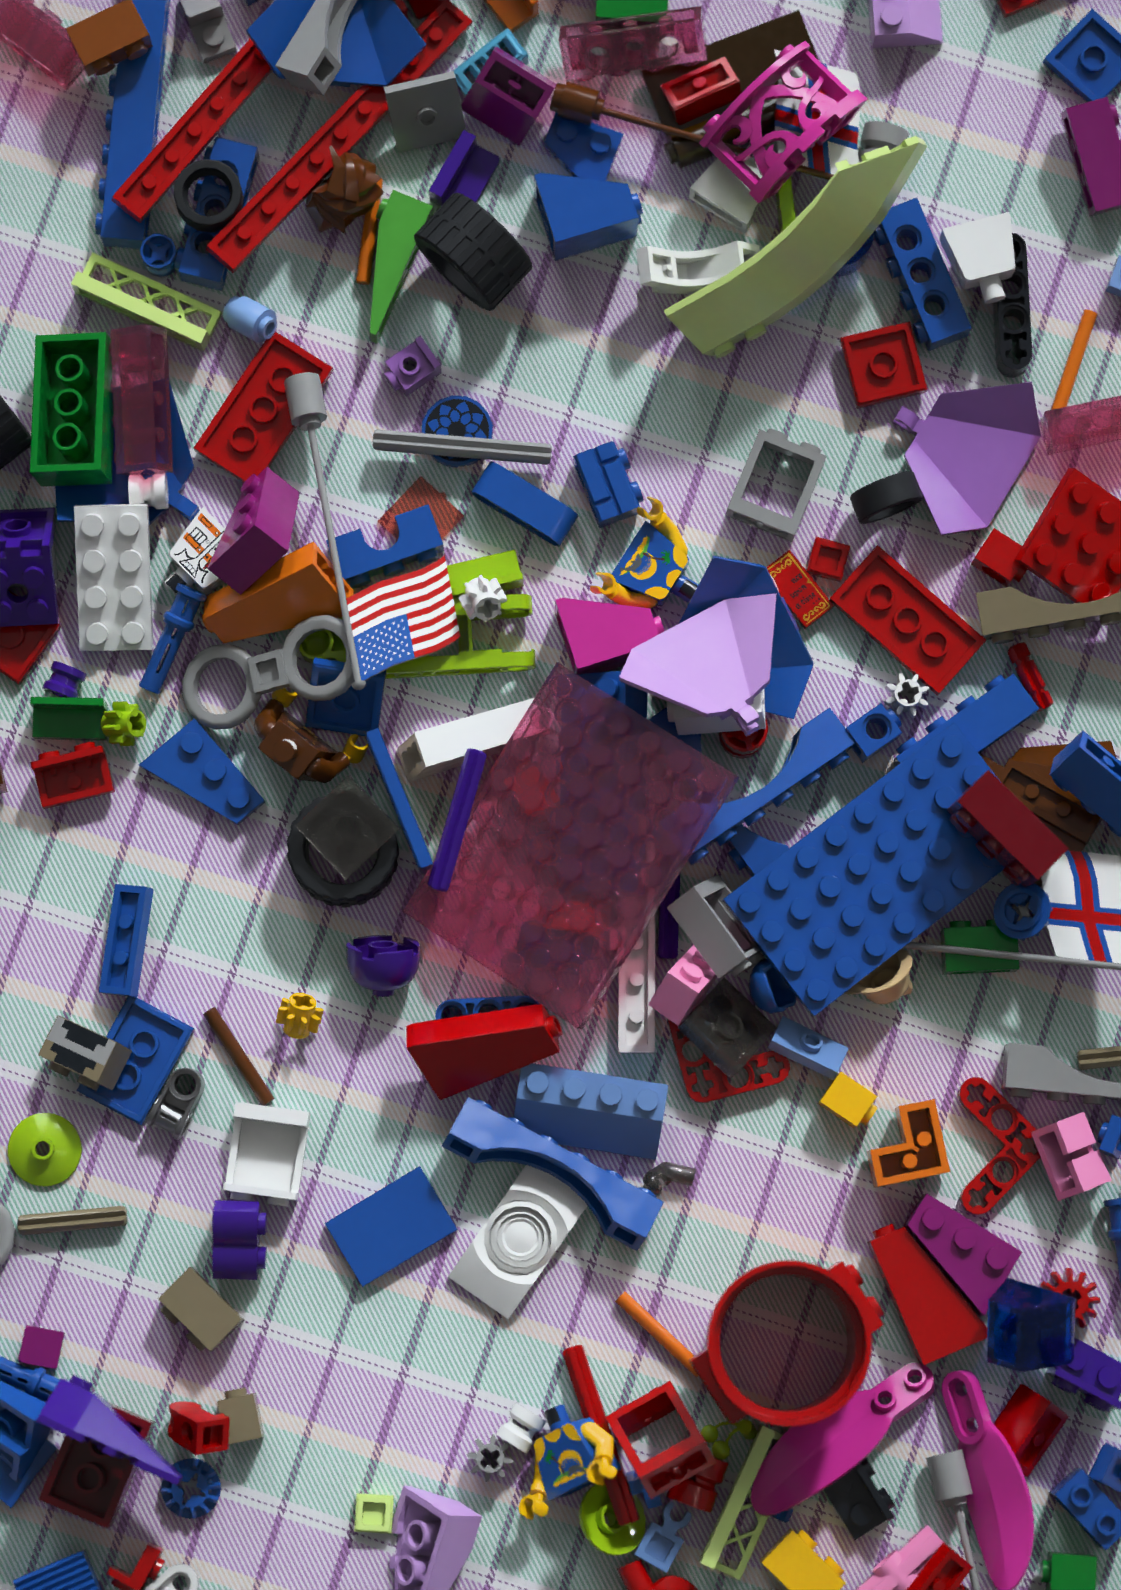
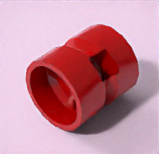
M767 720L766 729H759L748 736L743 731L719 732L720 744L724 751L732 757L740 759L750 758L757 754L763 747L767 737Z
M714 1458L715 1464L670 1488L666 1497L711 1513L718 1495L714 1487L716 1484L723 1482L729 1463Z

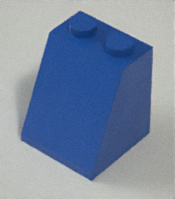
M547 173L534 175V196L555 261L637 237V228L639 224H642L640 215L643 214L638 194H631L628 184Z

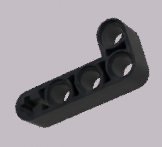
M1012 233L1013 247L1017 253L1015 271L1011 278L1001 280V283L1006 281L1014 282L1018 286L1019 292L1013 295L1004 292L1005 298L993 303L996 365L1001 374L1011 378L1022 375L1032 359L1027 247L1023 238L1016 233ZM1014 316L1020 321L1021 327L1016 330L1009 329L1005 326L1003 318ZM1013 342H1017L1015 345L1016 358H1021L1018 364H1013L1012 358L1008 357Z

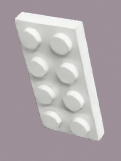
M148 504L75 505L74 523L80 651L152 650L153 622Z

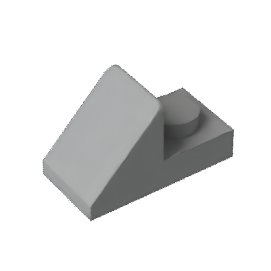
M180 0L204 64L237 52L219 0Z

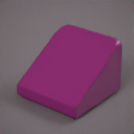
M26 1325L18 1362L57 1369L65 1332Z

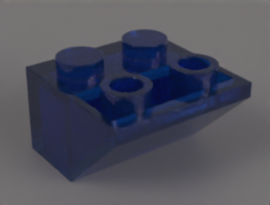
M1007 1278L988 1300L987 1362L1018 1372L1071 1364L1074 1361L1076 1298Z

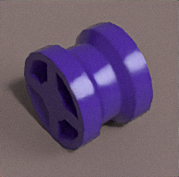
M53 661L51 665L52 675L49 680L44 682L42 688L58 697L78 698V686L85 681L87 674L69 665Z

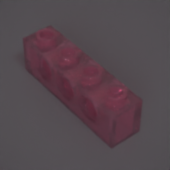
M701 6L560 26L559 45L566 80L588 81L595 78V76L605 74L623 76L633 70L640 69L659 71L668 65L694 66L703 60H707L708 44ZM665 37H673L678 42L669 46L663 44L661 40ZM630 42H637L643 47L633 51L625 45ZM595 47L604 48L607 51V53L598 56L593 54L590 50Z

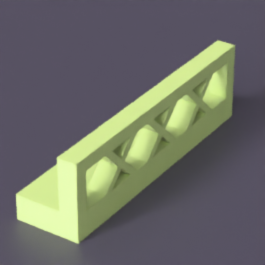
M93 252L83 272L77 271L71 282L75 293L203 352L222 316V311ZM98 264L109 269L114 282L105 284L91 278L96 265ZM116 273L126 278L118 280ZM137 282L143 285L146 297L137 299L122 292L121 286ZM148 288L158 293L150 295ZM166 296L175 300L179 311L170 314L155 307L153 301ZM180 303H183L189 306L190 308L182 310ZM200 311L211 316L206 328L203 329L187 322L185 316Z
M760 1424L699 1559L701 1564L723 1572L735 1579H741L769 1516L760 1515L754 1510L757 1518L754 1530L741 1535L738 1533L735 1522L740 1511L752 1507L750 1488L762 1462L766 1458V1453L772 1439L778 1441L783 1436L782 1434ZM748 1495L750 1503L743 1505ZM733 1529L735 1537L728 1539ZM751 1536L744 1549L741 1539ZM737 1541L742 1557L735 1570L718 1562V1559L725 1545Z

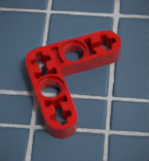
M696 1006L692 1010L694 1016L689 1018L688 1023L690 1030L698 1027L700 1034H689L679 1040L676 1032H684L682 1022L678 1026L667 1018L684 1086L689 1098L694 1102L708 1103L783 1082L789 1074L790 1063L787 1057L775 1051H768L714 1066L698 1007ZM697 1041L702 1045L703 1056L700 1060L691 1062L684 1058L682 1048L686 1042ZM768 1058H774L776 1063L782 1062L783 1069L778 1071L779 1077L773 1078L771 1073H764L759 1075L762 1083H754V1071L749 1062L756 1061V1069L768 1065ZM707 1062L709 1070H702V1075L706 1082H712L713 1087L708 1089V1096L702 1097L700 1092H693L692 1086L697 1084L696 1073L693 1072L688 1075L686 1068H697ZM742 1067L747 1071L748 1081L745 1086L736 1088L729 1084L727 1074L731 1068Z
M973 1077L964 1081L959 1087V1101L1003 1145L1002 1149L971 1179L960 1194V1202L964 1210L973 1215H980L988 1212L1041 1157L1036 1144H1034V1148L1037 1150L1035 1154L1031 1152L1022 1154L1020 1149L1023 1145L1016 1137H1013L1011 1143L1005 1138L1016 1130L1019 1123L1024 1126V1129L1018 1133L1025 1139L1032 1138L1031 1132L1037 1129L990 1083L983 1078ZM968 1085L973 1088L979 1085L982 1086L984 1090L981 1096L988 1103L992 1100V1097L998 1101L997 1104L988 1109L984 1117L979 1113V1110L985 1107L977 1100L972 1103L967 1100L970 1094L966 1089ZM999 1109L1008 1111L1012 1118L1010 1127L1003 1131L996 1129L991 1121L993 1113ZM1000 1161L1009 1163L1013 1169L1012 1178L1005 1183L997 1181L992 1173L994 1165ZM985 1175L989 1183L1000 1189V1191L995 1195L992 1189L989 1190L983 1197V1200L986 1202L985 1206L975 1205L972 1207L969 1204L972 1197L968 1193L971 1189L978 1192L986 1185V1183L980 1181Z

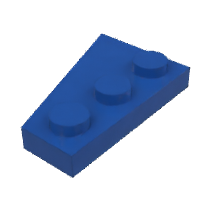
M195 718L139 764L144 770L154 774L236 825L243 822L265 803L262 796Z

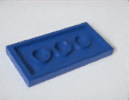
M378 728L366 732L365 735L370 751L420 875H428L433 867L431 856L381 732Z

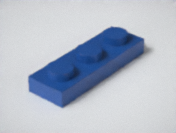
M115 884L99 993L138 997L154 889L144 886Z

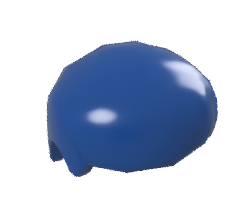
M763 959L759 961L752 969L748 983L750 996L757 1007L771 1014L784 1012L786 1008L794 1006L797 999L796 995L769 960Z

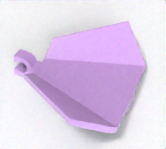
M777 593L725 599L632 648L620 674L619 681L704 717L719 716L723 720L732 715L746 736L759 730V725L756 723L759 721V715L750 705L753 704V699L770 682Z

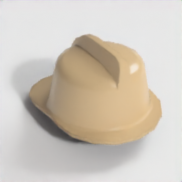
M904 949L899 950L844 994H864L871 1002L882 1005L889 1004L903 995L912 993L913 985L909 974L912 967V956Z

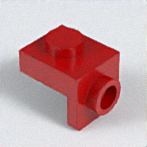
M152 1542L149 1543L132 1574L112 1565L107 1572L109 1576L113 1577L111 1584L121 1590H142L148 1578L155 1581L165 1563V1560L160 1558L164 1549Z

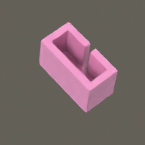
M694 945L667 972L648 1004L678 1026L705 997L717 977Z
M1085 1112L1031 1132L1058 1201L1112 1181L1100 1150L1094 1151L1091 1144L1096 1143Z

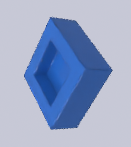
M1111 1115L1109 1123L1104 1122L1102 1124L1097 1142L1101 1144L1099 1149L1105 1155L1118 1160L1121 1155V1118Z

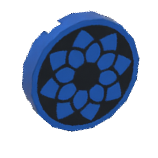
M449 396L438 400L428 409L422 421V433L492 439L493 425L488 412L479 402L467 396ZM430 455L436 462L453 468L469 466L480 460Z

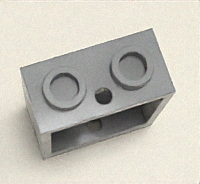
M759 429L728 505L726 516L793 542L827 456L820 454L821 449L810 443L801 442V445L788 441V436L780 431L768 429L765 432ZM763 446L813 465L792 519L742 499Z
M718 874L693 886L666 908L716 976L720 979L731 973L735 978L745 970L747 971L755 966L764 957L760 953L762 951L722 901L732 892Z

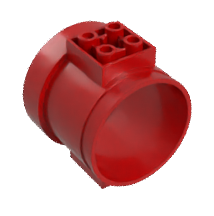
M784 1260L771 1262L742 1274L722 1293L710 1316L706 1335V1348L688 1359V1361L729 1424L733 1425L745 1416L750 1415L758 1420L774 1425H807L836 1413L852 1399L868 1371L872 1352L871 1333L884 1326L880 1317L885 1315L873 1296L866 1297L859 1286L864 1281L852 1264L845 1266L843 1261L825 1269L802 1261ZM777 1275L797 1277L823 1290L839 1309L847 1332L846 1359L837 1380L818 1399L804 1406L792 1409L762 1407L745 1397L735 1387L726 1373L720 1352L722 1323L733 1301L753 1283L766 1277Z

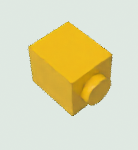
M841 1071L836 1075L817 1103L852 1128H856L860 1122L866 1126L878 1108L873 1105L877 1096Z

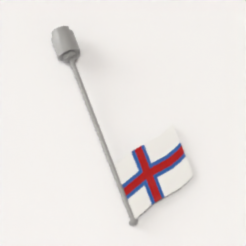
M1067 850L1041 877L1042 889L1049 895L1048 898L1053 909L1050 912L1047 928L1056 956L910 942L903 948L1121 970L1120 855Z

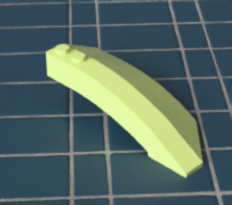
M913 136L903 140L899 146L889 150L888 146H884L864 153L861 156L863 161L851 165L847 159L835 163L838 169L815 199L784 231L757 254L727 275L664 310L666 316L702 354L708 356L715 355L716 358H721L736 349L734 344L745 338L747 341H751L767 332L766 326L772 324L804 302L830 280L877 229L927 148L925 141L917 136Z

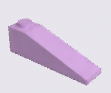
M403 1486L392 1525V1533L397 1534L396 1556H390L389 1569H395L393 1590H450L472 1551L482 1516L459 1501L415 1487Z

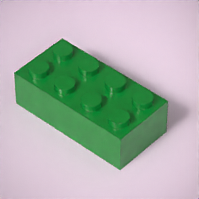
M106 332L35 336L30 473L41 487L112 484L117 347Z

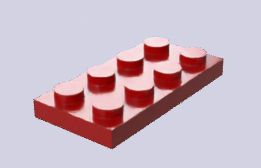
M275 331L271 338L265 340L194 446V451L242 482H245L252 474L258 476L266 467L269 468L297 427L291 423L284 386L285 379L295 374L312 372L320 376L323 388L333 373V367Z
M878 545L829 599L834 606L913 675L918 674V679L926 686H929V689L937 696L986 642L984 637Z

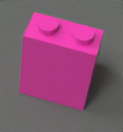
M569 598L555 600V615L574 674L606 672L625 665L632 648L664 632L660 617L653 618L650 608Z

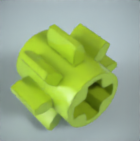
M127 701L113 702V710L103 712L104 715L101 719L102 731L105 736L109 737L110 744L134 746V737L144 736L143 733L146 729L145 715L138 710V704H128Z

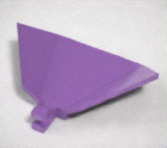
M1032 382L942 393L925 421L904 406L900 408L893 421V424L915 435L914 440L904 454V458L910 471L915 474L923 494V499L940 536L986 529L1041 438Z

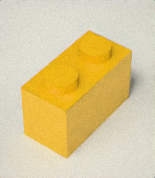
M790 1528L759 1560L789 1590H840L846 1584L840 1577L845 1571L829 1555L823 1560L813 1551L818 1544L803 1529L796 1534Z

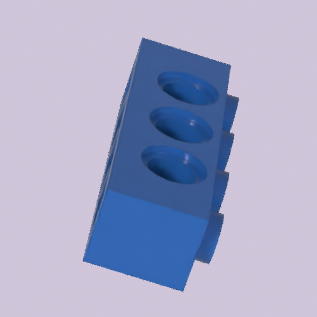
M215 137L213 147L207 146L203 160H217L231 167L240 181L244 196V207L249 198L260 158L258 148ZM205 176L203 181L198 180L196 183L193 201H197L195 212L202 216H206L207 212L213 207L225 209L229 203L228 186L218 185L216 183V176ZM185 223L184 234L188 235L185 248L179 247L174 266L176 269H179L178 273L181 281L223 291L228 269L212 254H203L197 251V247L201 242L211 241L220 231L213 233L202 232Z
M916 197L891 207L884 220L873 232L878 246L884 245L889 257L885 259L888 272L892 279L898 278L902 288L899 291L900 300L906 311L911 310L916 323H913L912 326L920 344L925 343L929 352L968 337L972 327L918 198ZM901 237H908L914 242L915 247L911 250H903L898 246L896 240ZM915 269L923 270L927 273L929 280L924 283H918L911 278L910 272ZM936 302L941 306L942 313L930 315L925 311L924 304Z

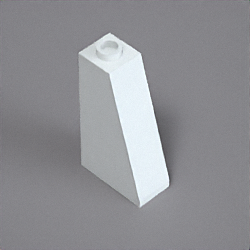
M531 698L414 732L397 748L408 783L461 766L468 748L483 751L488 757L535 741L547 732L545 728L547 726V718L543 708L538 707L536 699Z

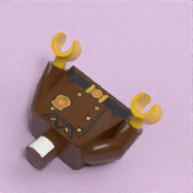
M285 688L272 692V699L267 702L254 721V729L259 738L262 739L258 746L259 750L297 780L327 783L349 767L350 763H360L369 747L368 744L364 747L356 746L355 743L359 736L353 734L348 738L342 752L335 751L287 711H284V708L289 707L298 696L296 692H288Z

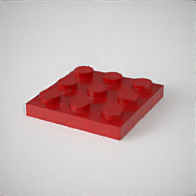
M1068 468L1014 560L1074 603L1092 602L1119 592L1121 589V501L1077 469Z

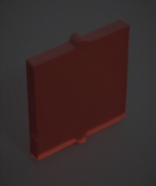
M420 476L378 520V523L393 535L397 541L399 531L394 516L429 504L440 537L443 539L461 521L464 515L446 499L444 492L439 493Z

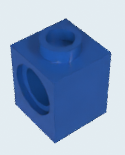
M880 703L845 729L856 742L851 748L861 762L864 763L899 738L902 734L899 728L902 726V723L891 708L886 710L882 703ZM869 723L880 725L884 732L883 738H871L866 732V725Z

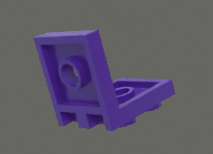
M55 507L0 510V627L58 624L59 615L52 561V546L57 521ZM16 583L22 584L27 588L28 593L24 596H15L9 592L8 587Z

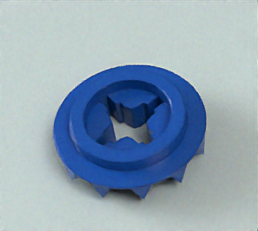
M1021 883L1018 886L1014 884L1007 886L999 894L994 904V920L996 925L1010 938L1025 941L1026 938L1039 936V932L1049 925L1050 912L1053 911L1048 898L1049 895L1034 883L1026 888ZM1028 902V909L1032 911L1034 917L1028 918L1023 916L1019 921V914L1012 905L1025 907Z
M188 1458L174 1463L172 1466L183 1476L182 1482L188 1483L191 1478H194L196 1473L199 1474L196 1479V1487L206 1495L205 1497L202 1495H192L184 1504L185 1497L183 1496L185 1490L180 1488V1485L163 1479L161 1494L166 1507L178 1517L194 1519L206 1515L215 1507L220 1497L221 1484L218 1474L211 1465L200 1459Z

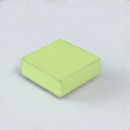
M357 1493L354 1532L392 1534L394 1495Z

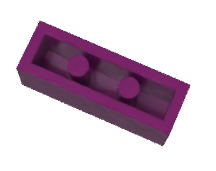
M1108 97L1066 108L1060 115L1089 217L1121 208V140L1116 126L1119 125V116L1115 105H1110Z

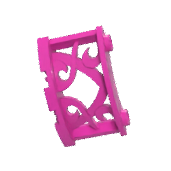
M806 41L796 47H793L791 44L786 46L777 56L776 62L757 77L721 116L719 114L714 115L703 128L706 134L699 144L703 148L707 147L751 190L749 194L758 203L775 195L789 177L806 160L802 153H805L809 148L812 149L815 146V142L821 146L832 135L847 126L867 101V98L858 89L851 92L808 51L810 45ZM795 67H798L803 72V75L800 78H794L790 72ZM806 76L814 83L810 89L805 87ZM781 78L783 84L773 85ZM776 98L801 99L798 108V122L803 133L798 137L789 131L778 130L762 137L761 117L766 100ZM810 103H814L811 107V112L817 111L820 114L819 118L809 119L805 115ZM750 106L748 119L741 114ZM732 128H737L741 132L740 136L733 140L734 145H743L750 140V147L738 156L721 141L723 136ZM774 141H782L786 148L782 153L777 154L773 150L774 144L767 151L765 146ZM752 156L762 176L761 178L744 163Z

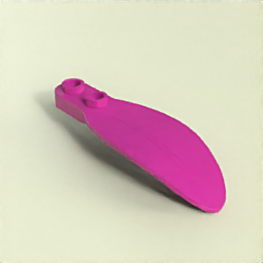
M918 1362L906 1364L874 1388L857 1391L845 1406L829 1417L815 1423L789 1428L770 1450L754 1479L751 1491V1503L754 1510L764 1516L786 1511L824 1490L859 1465L881 1443L893 1422L902 1418L932 1395L935 1384L930 1368ZM912 1376L922 1378L918 1383L909 1382ZM883 1397H889L892 1399V1401L886 1405L879 1403V1400Z
M969 1370L953 1371L945 1376L941 1389L954 1433L959 1439L958 1450L963 1451L973 1494L966 1495V1504L987 1571L997 1590H1013L1019 1585L1026 1573L1033 1547L1034 1515L1029 1489L1014 1452L1002 1433L992 1423L978 1378ZM963 1384L966 1386L967 1393L963 1389ZM975 1419H976V1421H977V1426H978V1428L975 1427V1424H974Z

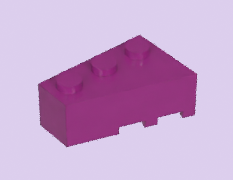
M268 467L258 476L252 474L242 485L241 496L207 568L240 595L289 550L300 492Z
M927 1193L921 1196L904 1224L906 1230L949 1278L954 1287L960 1291L979 1316H984L1022 1251Z

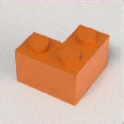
M935 1099L896 1107L895 1113L902 1144L866 1152L874 1188L950 1172Z

